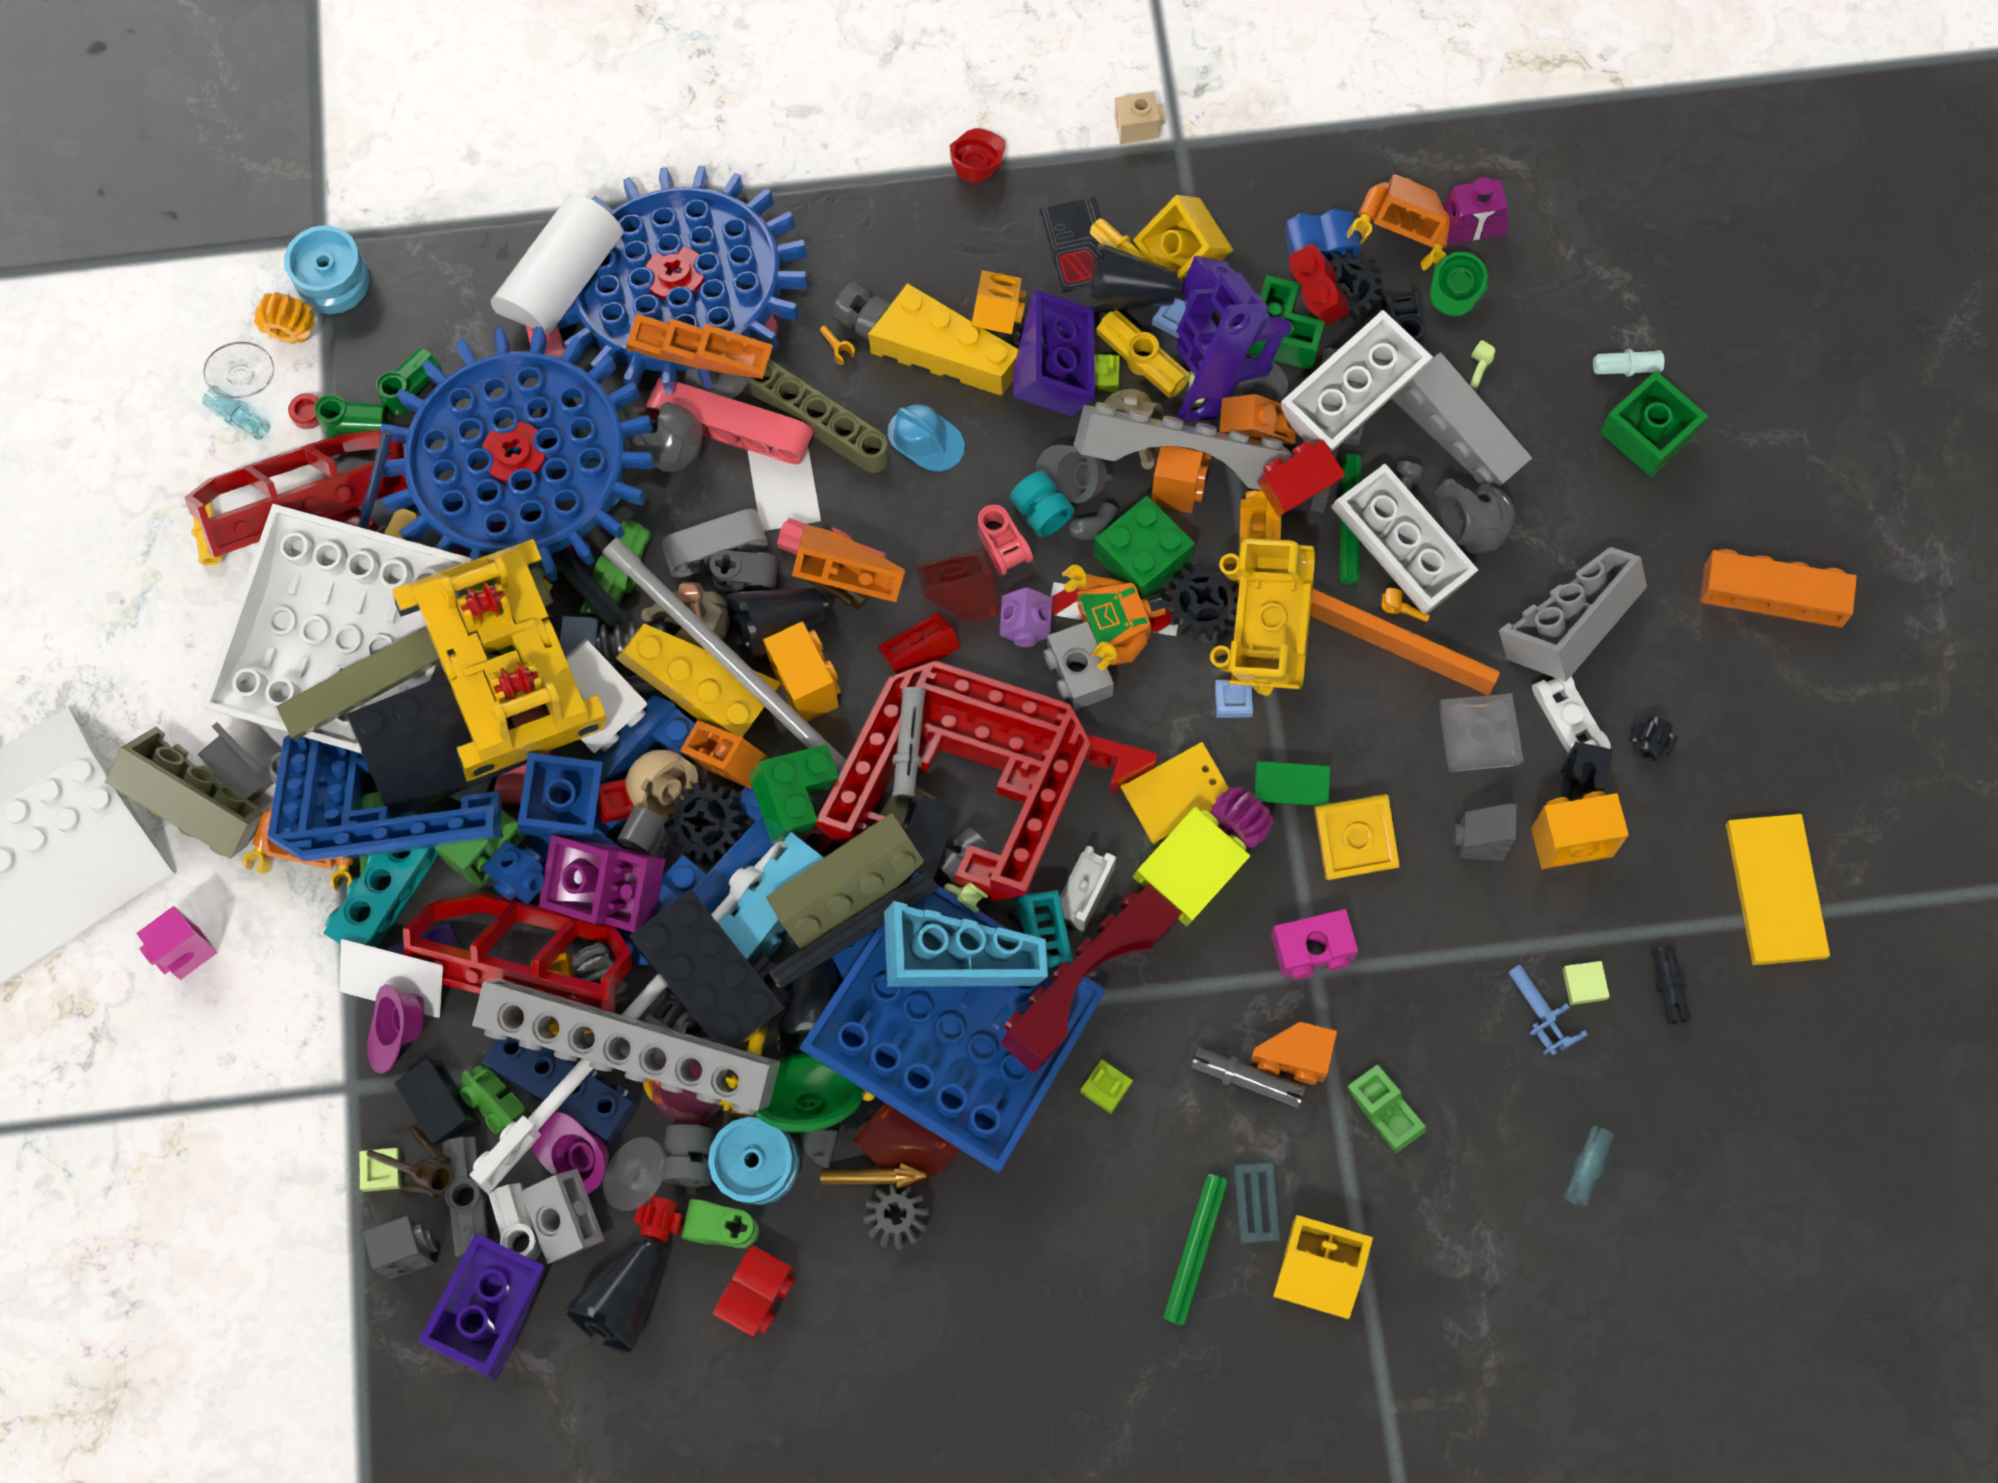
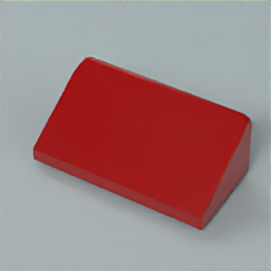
M939 612L878 646L880 653L895 675L933 661H939L960 648L953 628Z

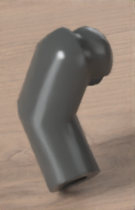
M1103 502L1095 517L1074 519L1070 523L1069 532L1071 536L1084 541L1095 539L1111 525L1118 509L1111 503Z

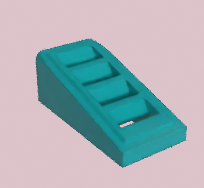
M1058 890L1028 894L1018 898L1016 903L1024 933L1039 938L1040 936L1054 935L1055 941L1046 942V950L1058 948L1060 955L1047 957V968L1058 967L1065 961L1071 965L1073 960ZM1045 907L1047 913L1035 915L1034 908ZM1049 921L1051 927L1038 929L1037 922Z

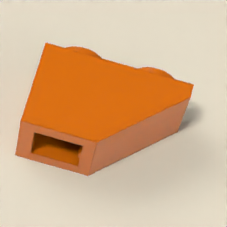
M1257 394L1222 398L1219 432L1229 434L1230 429L1246 432L1250 434V438L1262 440L1263 436H1270L1282 440L1283 444H1295L1296 431L1286 419L1281 403Z
M1298 1022L1254 1048L1250 1064L1257 1065V1069L1273 1075H1279L1280 1071L1292 1074L1296 1081L1305 1084L1315 1085L1317 1081L1324 1082L1328 1073L1337 1031Z

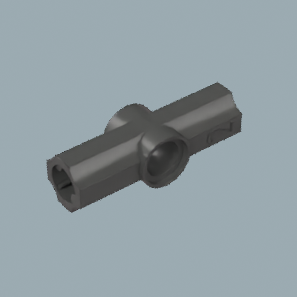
M458 1137L442 1142L443 1154L451 1158V1163L448 1166L453 1171L452 1183L445 1191V1199L450 1207L456 1258L464 1256L475 1233L489 1239L485 1210L487 1194L470 1176L473 1171V1165L479 1158L476 1137ZM466 1188H473V1201L467 1206H460L458 1202L460 1192Z

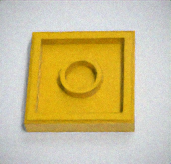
M1387 794L1314 806L1325 879L1331 880L1400 867L1389 796Z

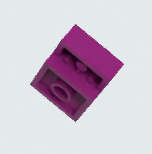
M551 834L539 907L593 924H608L635 932L656 915L665 858L600 842Z

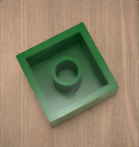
M1655 371L1608 414L1600 433L1652 478L1699 435L1708 415L1661 374Z
M1145 496L1098 535L1094 542V556L1117 580L1124 583H1134L1141 600L1150 597L1192 562L1195 543L1148 496Z

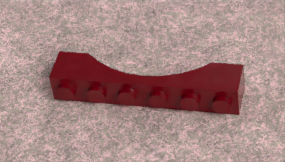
M1150 883L1140 893L1134 889L1120 904L1124 910L1117 917L1113 913L1109 914L1097 929L1101 934L1095 940L1090 937L1086 938L1074 953L1078 958L1071 965L1067 961L1063 962L1051 976L1055 982L1048 989L1043 985L1040 986L1027 1001L1031 1007L1024 1014L1019 1010L1016 1011L1003 1026L1008 1032L1000 1044L1033 1074L1048 1061L1067 1037L1070 1005L1081 980L1096 967L1113 958L1135 952L1151 951L1183 913Z

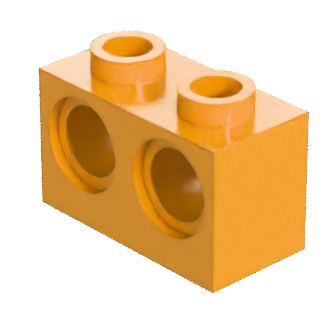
M982 270L971 326L1012 334L1014 322L1021 324L1026 291L1020 290L1022 278Z

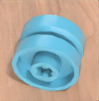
M329 225L315 226L299 233L289 243L284 255V268L303 303L309 304L313 311L324 314L343 313L355 307L365 297L370 285L369 270L352 236L344 230Z
M745 1117L731 1121L718 1132L710 1146L708 1165L712 1180L722 1193L745 1204L765 1205L778 1201L791 1190L799 1175L800 1156L797 1144L787 1131L772 1127L759 1118ZM752 1155H758L759 1163L757 1166L750 1168L749 1165L753 1162Z

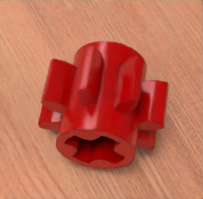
M654 1196L650 1197L648 1206L638 1204L633 1222L642 1226L639 1235L661 1242H667L670 1233L679 1235L684 1217H682V1214L676 1213L678 1204Z

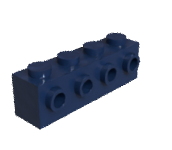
M508 1036L506 1040L497 1039L482 1062L491 1071L540 1102H543L575 1067L569 1060L555 1057V1050L542 1047L541 1050L527 1049L519 1046V1039ZM592 1069L556 1111L569 1114L587 1131L595 1133L606 1144L613 1147L638 1108L631 1101L632 1093L617 1083H614L611 1088L599 1081L602 1075L595 1069Z

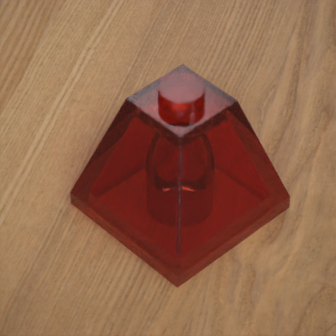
M982 549L914 565L923 596L964 621H984L992 615L1000 613L993 575Z
M887 1103L881 1106L853 1140L880 1168H900L902 1163L926 1173V1178L911 1183L909 1186H913L946 1170L961 1152L959 1148Z

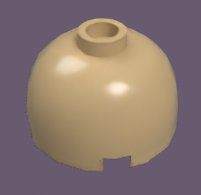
M652 750L642 755L632 764L625 780L626 789L634 806L644 807L655 812L663 819V824L673 820L668 817V813H677L678 808L672 803L673 800H684L681 790L684 788L693 789L694 783H698V773L695 765L679 754L670 750Z

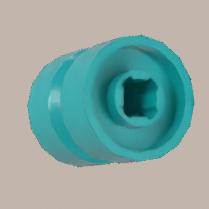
M1037 471L1027 476L1017 484L1010 494V501L1020 514L1028 515V524L1041 538L1047 537L1061 529L1072 518L1075 508L1064 494L1056 493L1057 486L1045 471Z

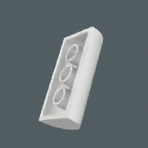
M570 194L491 299L494 311L499 315L533 329L535 327H543L545 334L550 335L624 233L619 222L611 213L595 201L579 194Z
M1382 310L1282 400V411L1292 428L1305 442L1310 440L1314 445L1324 440L1332 452L1432 361L1433 356Z
M1386 464L1338 498L1331 507L1424 615L1445 601L1478 571L1476 566Z

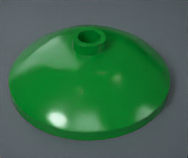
M806 1053L791 1055L777 1060L780 1061V1066L770 1105L767 1108L755 1111V1115L764 1123L783 1131L799 1133L819 1131L834 1126L851 1115L861 1104L865 1090Z

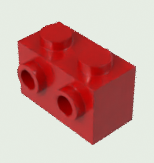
M1308 440L1292 450L1294 457L1283 463L1281 458H1278L1262 468L1265 474L1257 480V483L1278 518L1345 477L1344 472L1324 440L1314 445Z

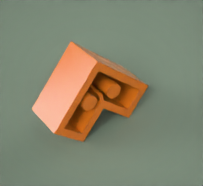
M1161 446L1154 473L1152 501L1158 507L1192 513L1195 501L1202 502L1206 474L1210 468L1212 455L1189 447Z

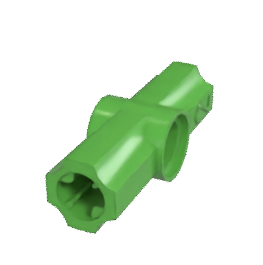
M631 520L622 521L621 526L625 534L620 540L641 559L652 536L650 530ZM604 554L599 557L594 569L593 578L619 606L624 593L628 594L631 592L635 581L620 571ZM585 600L580 610L581 616L597 618L599 626L601 624L610 626Z

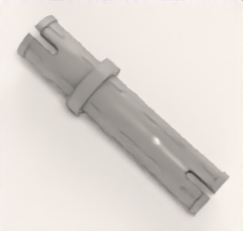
M905 687L902 689L903 697L897 754L893 755L892 764L896 765L892 796L899 799H910L916 796L917 768L921 767L922 758L919 757V746L926 691L916 687Z

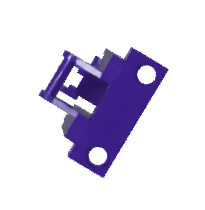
M1194 256L1183 282L1182 292L1185 295L1186 309L1176 330L1180 337L1177 339L1175 347L1195 376L1177 416L1178 419L1184 422L1216 419L1221 410L1222 398L1232 397L1239 382L1269 376L1273 369L1271 363L1284 336L1289 335L1292 329L1291 323L1283 318H1269L1267 305L1259 294L1253 292L1241 272L1235 273V270L1231 269L1226 261ZM1215 307L1222 316L1218 328L1211 319ZM1267 340L1259 358H1245L1250 346L1258 341ZM1205 398L1200 409L1190 411L1191 406L1197 400Z

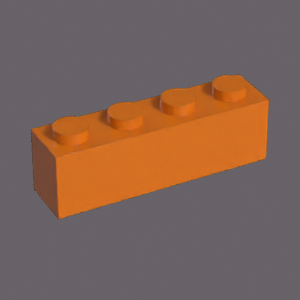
M1729 549L1713 550L1704 564L1700 603L1842 628L1853 615L1857 575L1847 574L1837 568L1825 570L1812 568L1803 562H1778L1768 556L1750 557L1738 555L1736 551Z

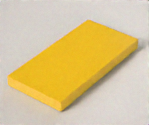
M1802 814L1729 820L1726 823L1752 965L1827 959L1830 956Z

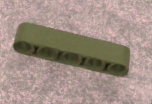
M768 360L763 376L770 379L765 382H758L756 380L759 378L747 377L751 394L757 400L778 414L806 423L813 429V437L869 473H877L887 467L889 463L888 444L886 437L880 431L772 360ZM790 394L797 395V397L792 400L783 399L784 397ZM817 412H822L825 414L820 418L810 417L812 414ZM844 430L852 431L848 436L838 435ZM871 448H877L880 450L877 454L869 455L865 453L867 450Z

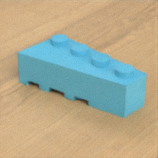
M792 832L783 841L788 848L782 856L776 860L771 857L762 868L764 873L761 876V883L758 887L747 888L739 898L740 900L736 905L738 913L735 917L728 914L719 924L752 967L763 955L770 957L775 953L782 943L781 936L786 932L766 897L823 859L820 854Z
M893 901L884 911L887 987L1036 986L1048 977L1046 939L999 927L995 929L979 925L976 921L964 918L959 920L940 915V912L928 909L923 911L907 907V904Z

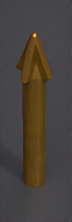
M901 1163L900 1168L822 1169L820 1172V1182L823 1185L897 1184L896 1187L899 1189L924 1179L927 1175Z

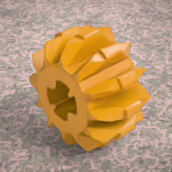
M279 292L264 294L259 305L256 307L254 324L261 333L268 334L269 338L278 339L280 342L286 341L290 344H295L296 342L305 343L310 332L313 330L316 314L312 311V307L309 304L302 303L300 298H293L290 294L282 295Z

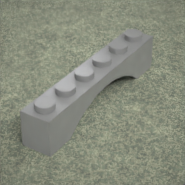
M1096 402L1095 407L1084 405L1074 442L1075 448L1081 455L1116 461L1130 453L1150 447L1180 446L1193 448L1223 461L1248 488L1261 490L1257 480L1265 474L1262 468L1278 458H1281L1284 463L1291 459L1292 453L1282 445L1283 441L1274 437L1263 436L1262 440L1250 438V434L1230 429L1229 434L1217 432L1215 426L1206 423H1197L1196 427L1183 425V420L1171 416H1163L1162 420L1150 418L1149 413L1137 409H1130L1128 414L1116 411L1117 407L1102 402Z

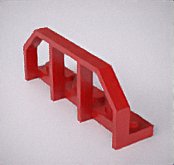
M380 429L341 433L207 479L184 498L189 513L200 522L210 554L213 557H217L259 542L272 504L323 518L362 506L374 461L338 473L334 460L329 457L350 451L378 449L382 434ZM391 441L389 451L393 455L387 456L386 460L404 458L402 443ZM309 464L328 476L277 494L274 482L269 479L270 477ZM406 476L382 477L376 500L408 488ZM247 485L253 486L268 497L208 518L205 506L219 495Z
M483 892L429 902L403 927L405 956L442 965L443 985L478 994L481 992L483 981L502 979L615 1013V987L632 969V952L616 927L608 924H593L539 906L527 905L515 900L510 901L506 898ZM478 912L498 916L470 945V951L418 938L438 920ZM517 921L559 931L532 960V967L485 954ZM577 936L607 943L617 958L615 963L601 978V984L546 970Z

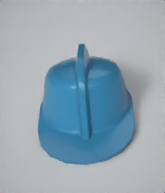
M913 404L905 409L900 408L888 425L887 436L891 445L898 452L929 471L942 472L952 469L960 462L964 454L965 442L961 432L953 424L938 415L931 407Z

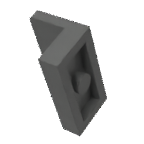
M216 722L211 727L219 736L197 755L225 785H230L252 803L272 786L274 782L223 727Z

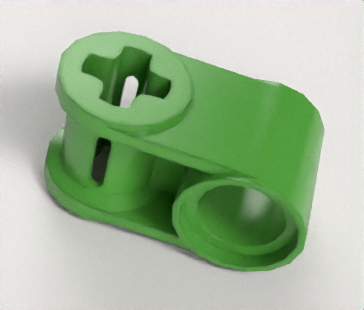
M695 1199L689 1200L681 1236L682 1239L738 1249H746L757 1241L759 1236L758 1223L747 1212L724 1207L712 1202ZM742 1220V1223L747 1226V1231L740 1232L737 1238V1235L731 1229L733 1226H739Z

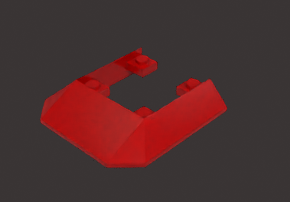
M933 661L889 677L839 774V779L836 780L817 818V825L843 846L885 818V816L876 814L874 811L896 765L892 764L893 755L897 754L903 697L902 689L905 687L924 689L926 694L924 695L919 757L922 758L921 767L918 768L929 771L939 750L1003 771L996 786V794L1024 803L1002 854L998 855L969 845L955 874V882L964 886L968 883L974 884L983 892L990 894V902L1026 895L1091 748V742L1071 705L938 661Z

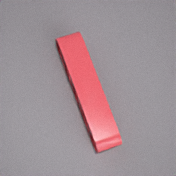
M661 378L657 379L645 406L646 412L654 420L658 421L662 404L665 402L678 404L694 413L702 424L704 437L790 464L798 465L802 462L814 432L809 425L797 419L683 383L676 382L674 394L666 395Z

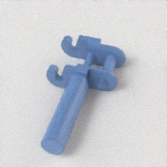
M1521 965L1508 972L1537 1016L1542 1019L1543 1024L1540 1026L1538 1023L1532 1025L1534 1029L1530 1032V1035H1538L1546 1047V1050L1543 1052L1544 1055L1550 1052L1552 1055H1555L1557 1053L1555 1049L1558 1047L1563 1051L1588 1035L1586 1030L1572 1038L1564 1037L1555 1021L1557 1016L1570 1008L1569 1005L1566 1003L1560 1009L1557 1008L1552 1011ZM1548 1026H1551L1560 1040L1555 1044L1551 1042L1543 1030Z

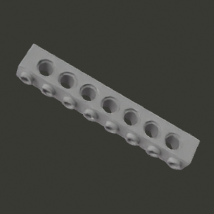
M502 979L483 981L472 1026L485 1029L484 1035L490 1038L506 1040L508 1036L519 1039V1046L532 1050H541L542 1047L555 1050V1057L569 1061H576L577 1057L589 1060L590 1067L601 1071H612V1068L625 1071L626 1078L634 1081L647 1082L648 1078L661 1082L660 1088L667 1091L682 1093L683 1089L697 1093L696 1098L704 1102L718 1104L719 1100L733 1104V1110L744 1114H755V1111L769 1107L780 1066V1061ZM517 1007L524 1013L522 1025L518 1024L514 1017ZM551 1017H554L559 1023L557 1035L550 1031L549 1021ZM587 1027L593 1031L595 1036L592 1046L588 1045L584 1039V1031ZM621 1038H625L630 1044L628 1057L620 1052L619 1042ZM657 1048L661 1049L666 1055V1064L663 1068L656 1063L654 1058ZM692 1059L699 1061L702 1066L700 1078H696L690 1071ZM729 1069L738 1076L739 1083L736 1089L731 1088L726 1082V1073Z

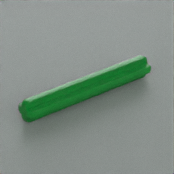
M1345 454L1342 457L1341 469L1345 477L1341 479V496L1361 482V457L1358 454ZM1340 519L1339 581L1344 585H1355L1358 583L1360 572V540Z
M1209 1174L1206 1177L1164 1313V1319L1176 1325H1184L1187 1321L1226 1193L1228 1180L1221 1176Z

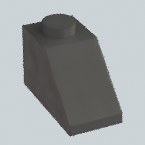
M1504 804L1465 812L1460 824L1455 823L1453 832V845L1459 846V858L1503 861L1516 840L1517 804Z

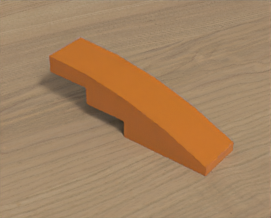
M637 313L626 344V350L657 359L709 371L763 379L773 347L771 344L705 324L703 329L674 319H670V323H666Z

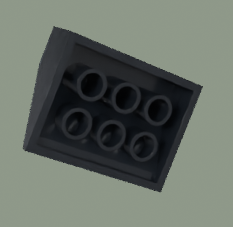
M446 675L346 714L384 807L388 806L391 819L527 764L526 759L467 782L459 763L457 747L471 743L473 740ZM512 717L506 718L508 730L515 728Z

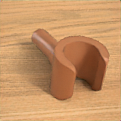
M682 582L679 585L678 598L682 602L690 603V610L702 621L699 604L701 598L700 586L692 582Z

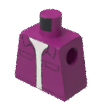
M1481 177L1475 183L1458 185L1452 188L1443 204L1444 210L1450 216L1447 245L1506 236L1508 234V206L1500 180Z

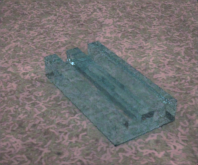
M1273 1163L1235 1165L1234 1175L1240 1244H1248V1242L1263 1243L1266 1241L1279 1242ZM1258 1172H1265L1270 1232L1263 1233ZM1243 1173H1250L1255 1233H1248Z

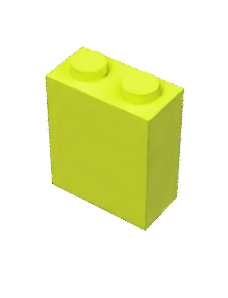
M1196 807L1180 822L1132 877L1143 888L1150 883L1183 913L1178 919L1186 926L1192 922L1250 857L1245 851L1247 849L1245 844L1239 838L1232 834L1229 836L1218 827L1219 822L1211 813L1206 810L1200 811Z

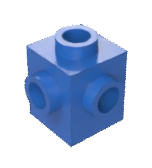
M506 840L482 868L496 884L494 889L510 901L516 897L528 905L544 885L545 869L541 865L544 861L543 858L529 847L521 850Z

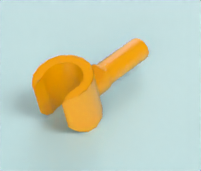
M826 325L820 328V332L834 349V360L838 365H844V360L839 355L841 351H847L854 358V347L850 342H840Z
M1387 588L1386 592L1382 594L1381 607L1385 613L1398 614L1401 612L1421 621H1428L1430 614L1424 615L1420 610L1409 606V604L1402 603L1403 592L1401 590Z

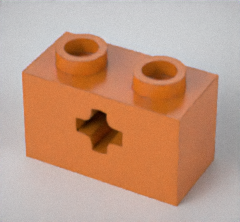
M697 720L680 749L681 753L705 770L752 789V785L748 775L759 761L770 758L744 738Z

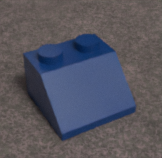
M528 752L517 824L519 834L550 838L551 834L569 837L593 835L603 762Z

